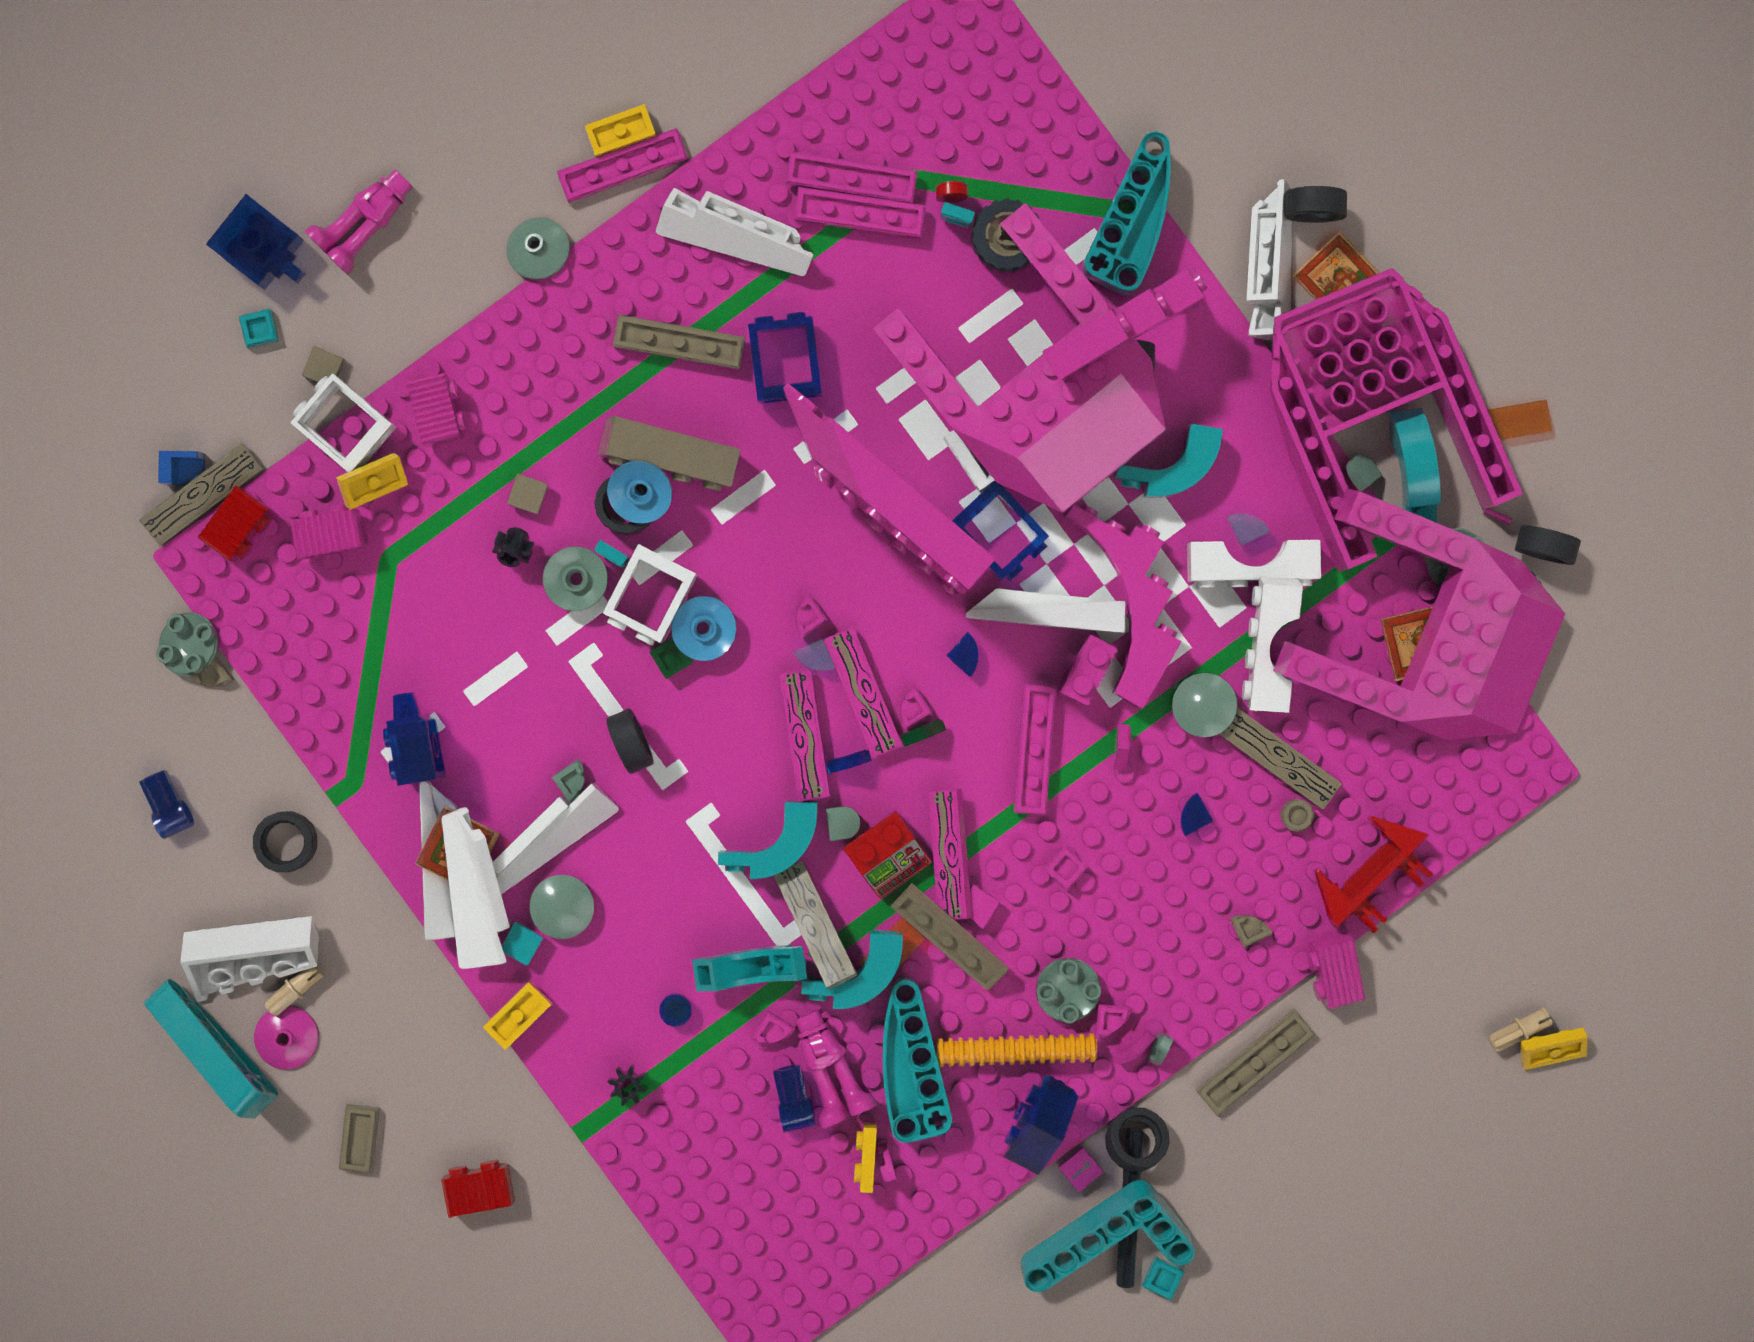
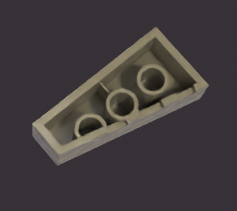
M614 416L606 418L597 456L609 458L610 464L618 466L630 461H646L656 465L663 472L672 474V480L690 484L691 479L702 481L703 488L721 492L722 486L732 487L741 449Z

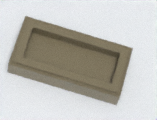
M346 1105L339 1170L365 1173L373 1171L379 1107Z

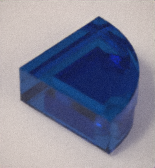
M967 632L946 656L969 677H971L977 667L978 648L974 638Z
M865 749L829 760L825 764L828 774L870 762L872 759L869 750L866 751Z
M1197 792L1186 801L1181 813L1180 826L1185 837L1213 821Z

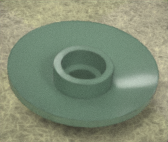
M533 218L521 223L514 229L507 243V257L512 268L519 275L532 280L546 279L556 274L565 265L570 252L569 238L565 230L557 222L548 218ZM539 240L540 245L535 249H531V244Z
M567 547L556 552L547 562L543 573L544 589L550 600L557 606L570 611H582L594 606L604 595L608 583L607 570L603 561L597 554L583 547ZM575 573H579L582 576V582L579 585H573L571 582V577Z

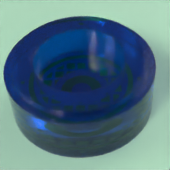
M673 993L663 999L659 1007V1014L667 1025L673 1027L681 1026L689 1020L692 1014V1005L686 996Z

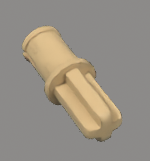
M317 966L316 968L313 967L300 971L291 979L286 978L285 985L265 1001L266 1009L274 1016H278L296 999H303V993L325 976L324 973Z
M1542 1007L1520 1020L1514 1018L1512 1024L1490 1034L1489 1042L1493 1049L1499 1052L1521 1040L1529 1039V1036L1547 1027L1553 1026L1552 1019L1547 1020L1550 1015Z

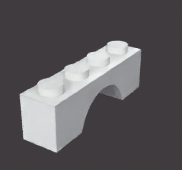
M1320 540L1284 541L1276 557L1266 565L1259 567L1247 566L1236 561L1227 551L1223 541L1187 543L1188 582H1196V588H1214L1215 581H1228V587H1248V581H1259V577L1298 579L1302 586H1312V580L1321 579Z
M1259 577V586L1253 587L1252 605L1256 606L1255 618H1250L1248 629L1249 637H1253L1252 649H1247L1245 656V667L1250 669L1249 680H1244L1242 685V699L1246 700L1250 710L1289 713L1292 680L1273 671L1275 665L1271 662L1270 645L1274 635L1283 625L1300 617L1303 586L1298 579Z

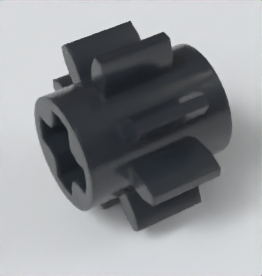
M512 527L506 531V534L498 531L492 552L497 554L498 561L504 566L517 567L521 561L528 564L533 552L534 542L529 541L530 537L526 531Z
M633 1064L625 1072L621 1067H617L618 1079L609 1078L607 1082L610 1085H614V1090L610 1097H620L622 1099V1106L626 1104L628 1099H633L638 1104L640 1101V1097L637 1094L638 1091L647 1092L648 1090L646 1085H641V1080L646 1076V1073L638 1075L634 1072L635 1066ZM626 1078L632 1079L631 1085L636 1086L630 1092L624 1091L625 1086L620 1084L624 1083Z

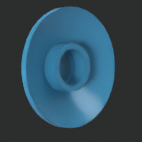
M630 461L619 466L613 472L608 482L607 495L612 508L619 516L634 523H649L659 519L668 510L672 500V487L666 474L656 465L646 461ZM636 485H645L647 492L638 491Z
M708 596L695 597L683 603L677 610L671 626L672 637L678 649L686 656L700 661L713 660L722 656L731 647L736 635L735 618L731 610L720 600ZM700 622H706L709 626L705 634H700L697 631V625Z

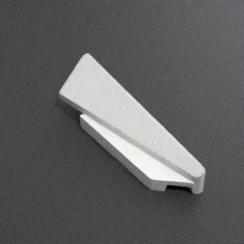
M1285 179L1277 182L1278 187L1264 201L1259 200L1252 207L1246 301L1255 305L1249 328V336L1273 341L1274 317L1291 311L1292 221L1285 217V193L1292 189V187Z
M673 188L663 206L656 228L658 235L800 276L806 275L813 257L812 252L803 250L799 244L801 236L795 228L709 191L705 192L701 202L680 190Z
M995 589L968 611L966 618L1122 634L1125 633V601L1092 603L1093 598Z
M430 781L420 782L422 848L443 806L453 811L458 810L457 805L440 793ZM423 869L425 940L455 937L449 881Z
M596 783L588 786L571 804L564 796L559 797L492 862L500 893L503 894L617 813L619 807Z
M466 807L443 815L442 827L458 964L462 969L499 965L507 962L497 932L510 928L486 837L480 829L473 830L469 811Z

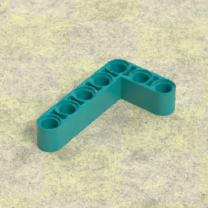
M1136 1180L1026 1252L1021 1259V1270L1026 1287L1033 1292H1043L1140 1227L1173 1265L1183 1266L1190 1263L1195 1256V1249L1187 1227L1148 1181Z

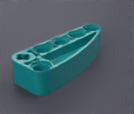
M1150 132L1142 139L1083 261V273L1089 280L1121 295H1131L1138 289L1152 260L1160 237L1166 213L1171 172L1170 142L1162 132ZM1149 142L1158 143L1162 148V154L1158 156L1150 155L1146 150V144ZM1143 171L1148 177V183L1144 185L1136 184L1132 179V173ZM1124 199L1129 200L1134 205V212L1131 214L1122 213L1118 209L1117 203ZM1110 228L1117 230L1120 234V241L1109 243L1105 240L1103 232ZM1097 258H1100L1104 261L1102 266H1105L1106 269L1100 268L1098 272L1092 269L1094 264L1090 263V261L1095 262ZM1123 271L1131 272L1135 277V284L1128 287L1122 285L1119 281V273Z
M901 977L892 985L886 1008L882 1051L883 1080L892 1133L898 1141L911 1143L946 1133L951 1127L952 1115L919 985L913 978ZM902 985H910L915 990L914 997L908 1001L900 1000L896 994L897 989ZM911 1016L919 1017L923 1022L922 1028L916 1032L908 1031L904 1026L907 1018ZM918 1048H926L930 1051L931 1056L927 1062L918 1063L912 1057L913 1052ZM927 1079L935 1080L939 1085L937 1091L933 1094L923 1093L920 1089L923 1081ZM939 1111L940 1116L946 1115V1118H942V1124L936 1125L934 1120H928V1118H933L932 1112ZM911 1119L915 1123L913 1131L910 1133L900 1132L897 1128L900 1120Z
M167 979L144 1001L149 1012L235 1115L241 1118L255 1119L279 1097L276 1087L246 1052L174 980Z

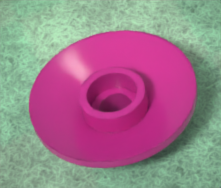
M289 1005L278 1016H274L267 1011L260 1018L255 1028L254 1043L258 1054L267 1064L278 1069H294L303 1065L313 1056L318 1046L319 1034L315 1021L305 1010L296 1006ZM280 1033L288 1035V1044H281L279 1042Z

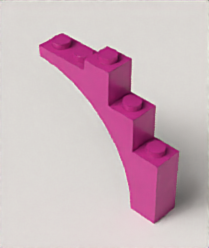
M1185 269L1158 287L1146 290L1115 310L1107 311L1042 352L1057 378L1064 380L1142 334L1200 306L1199 302L1206 298L1203 291L1208 287L1198 271L1192 274L1190 269Z
M1081 503L1079 507L1073 505L1065 518L1085 531L1103 550L1117 573L1125 595L1129 618L1128 647L1123 669L1112 693L1139 709H1143L1182 642L1175 638L1177 632L1162 623L1158 628L1154 626L1173 591L1167 588L1169 583L1155 574H1152L1150 578L1145 576L1164 541L1158 538L1160 533L1148 525L1143 524L1142 528L1136 525L1128 536L1124 534L1126 530L1124 526L1111 519L1105 523L1096 517L1098 512L1084 503Z

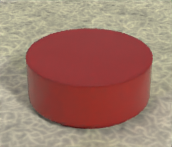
M961 181L943 182L935 188L936 200L939 202L955 203L968 198V185Z

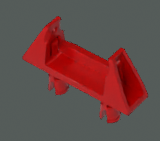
M1369 815L1367 819L1383 835L1382 837L1388 841L1381 845L1343 883L1344 886L1341 889L1338 888V883L1334 884L1320 869L1316 868L1314 873L1329 922L1332 925L1338 927L1350 914L1354 913L1372 933H1375L1379 929L1370 918V915L1384 924L1387 918L1368 901L1369 895L1397 868H1400L1418 888L1424 885V882L1415 870L1431 878L1433 872L1429 871L1413 855L1414 850L1429 836L1427 833Z

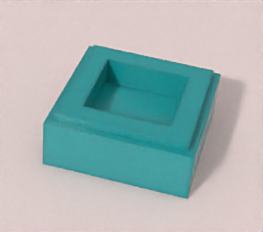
M944 202L940 218L943 221L969 229L971 228L975 212Z
M271 309L239 316L245 345L248 349L279 341Z
M599 540L594 548L596 553L622 568L626 566L630 559L629 556L602 540Z
M516 921L502 944L503 952L528 966L544 936Z
M1155 1256L1141 1285L1164 1298L1172 1300L1185 1271Z

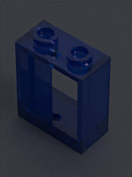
M805 312L789 313L786 315L787 319L774 321L773 316L754 318L755 323L748 324L758 404L787 401L783 389L785 385L764 387L758 333L806 328L812 381L790 385L806 398L822 397L813 317H806Z
M994 481L952 521L974 539L964 527L998 496L1036 536L1003 569L995 560L988 567L999 581H1002L1005 577L1011 581L1024 569L1020 563L1030 555L1035 559L1048 547L1044 541L1049 535L1002 485Z

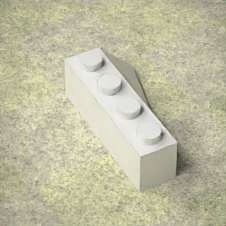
M312 916L184 932L180 963L197 1002L207 1000L208 994L219 991L222 995L234 992V986L249 982L251 986L263 983V979L267 976L275 975L280 978L317 967L319 935Z

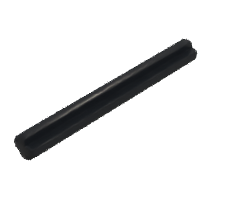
M1128 1128L1126 1130L1124 1151L1134 1158H1142L1144 1137L1142 1129ZM1123 1169L1122 1188L1133 1181L1141 1180V1172H1130ZM1138 1229L1119 1241L1116 1283L1121 1288H1133Z

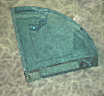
M1238 513L1226 517L1240 546L1270 532L1267 525L1253 515Z
M823 639L793 652L796 658L810 669L817 671L836 669Z

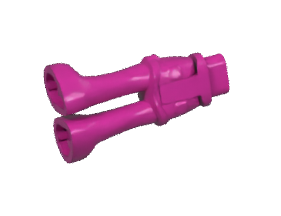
M396 169L386 179L381 177L379 179L381 183L376 182L364 191L357 192L354 196V201L331 225L326 228L311 225L304 231L347 275L354 268V258L360 249L381 227L385 228L389 224V220L395 214L400 204L406 201L403 197L413 188ZM363 216L367 219L343 244L335 247Z
M819 1010L796 1019L795 1021L801 1032L797 1036L799 1039L803 1038L801 1040V1047L805 1058L803 1065H805L807 1070H810L824 1103V1109L818 1117L821 1129L830 1127L849 1117L847 1109L840 1099L827 1070L829 1066L833 1067L841 1084L851 1116L861 1114L877 1106L872 1094L863 1092L857 1084L844 1055L846 1053L844 1046L838 1042L830 1030L829 1022L824 1023Z

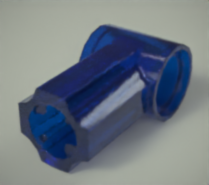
M167 770L160 771L139 781L153 812L151 814L153 825L162 839L171 837L194 826L192 813L187 804L180 800Z
M800 1064L773 1070L780 1104H778L779 1115L784 1133L816 1126L810 1097L807 1098Z

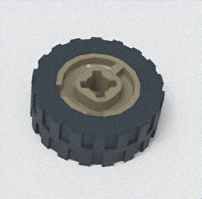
M1010 198L1003 199L1002 201L996 200L991 205H986L981 213L977 215L972 229L971 240L973 250L978 255L979 261L982 264L985 263L988 266L987 268L991 270H998L999 273H1014L1019 269L1023 270L1030 264L1000 225L1001 222L1023 205L1022 201L1017 199L1016 201L1010 200Z

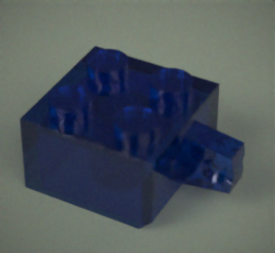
M247 194L243 196L206 243L208 247L264 290L275 277L280 279L284 273L298 284L306 275L305 272L292 263L297 257L294 253L304 242V239Z
M414 692L394 695L393 720L386 721L387 728L383 729L384 743L386 748L391 747L393 759L388 763L391 779L396 780L397 786L446 777L436 719L430 715H421Z
M1045 1075L1038 1086L1032 1084L1025 1098L1026 1103L1021 1101L1014 1113L1013 1119L1017 1120L1016 1126L1012 1125L1004 1139V1143L1008 1144L1004 1158L1039 1175L1065 1137L1078 1100L1075 1090L1051 1075Z

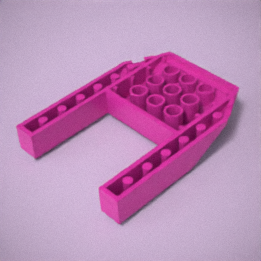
M1026 203L1000 223L1007 235L1080 323L1063 338L1111 310V307ZM899 308L873 328L952 429L998 484L1062 513L1067 511L1166 431L1152 360L1136 339L1115 349L1064 380L1057 378L1046 357L1042 354L978 406Z
M1393 268L1274 317L1270 392L1289 458L1338 572L1350 569L1378 556L1368 533L1334 520L1346 489L1349 488L1327 437L1432 393L1482 510L1497 506L1523 494L1447 315L1422 297L1423 294L1414 286H1409L1404 281V278Z
M787 383L783 387L784 393L814 464L816 478L829 489L835 486L840 490L841 499L852 509L856 510L859 507L869 517L866 522L878 533H881L883 530L893 537L890 543L905 555L907 551H910L918 559L915 564L927 575H930L932 572L942 579L939 585L954 597L958 593L963 596L996 558L831 417L826 416L815 404Z
M1346 489L1334 520L1450 566L1401 686L1287 641L1284 642L1273 671L1446 740L1517 733L1566 613L1522 560L1470 536L1363 492Z

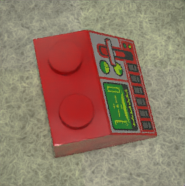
M896 809L843 846L845 853L880 899L932 863V860Z

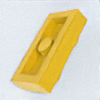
M645 104L584 125L596 157L656 136Z
M395 453L336 477L345 506L350 510L408 485L400 457Z
M529 981L483 1028L506 1050L553 1003Z
M1584 1027L1573 1030L1565 1029L1559 1033L1541 1037L1534 1036L1521 1041L1520 1061L1524 1070L1587 1057L1588 1036Z
M864 1122L863 1131H857L856 1151H862L861 1163H855L854 1183H860L861 1193H873L877 1123Z

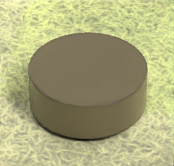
M1300 799L1287 801L1280 810L1282 824L1292 831L1307 829L1314 818L1312 807L1306 801Z

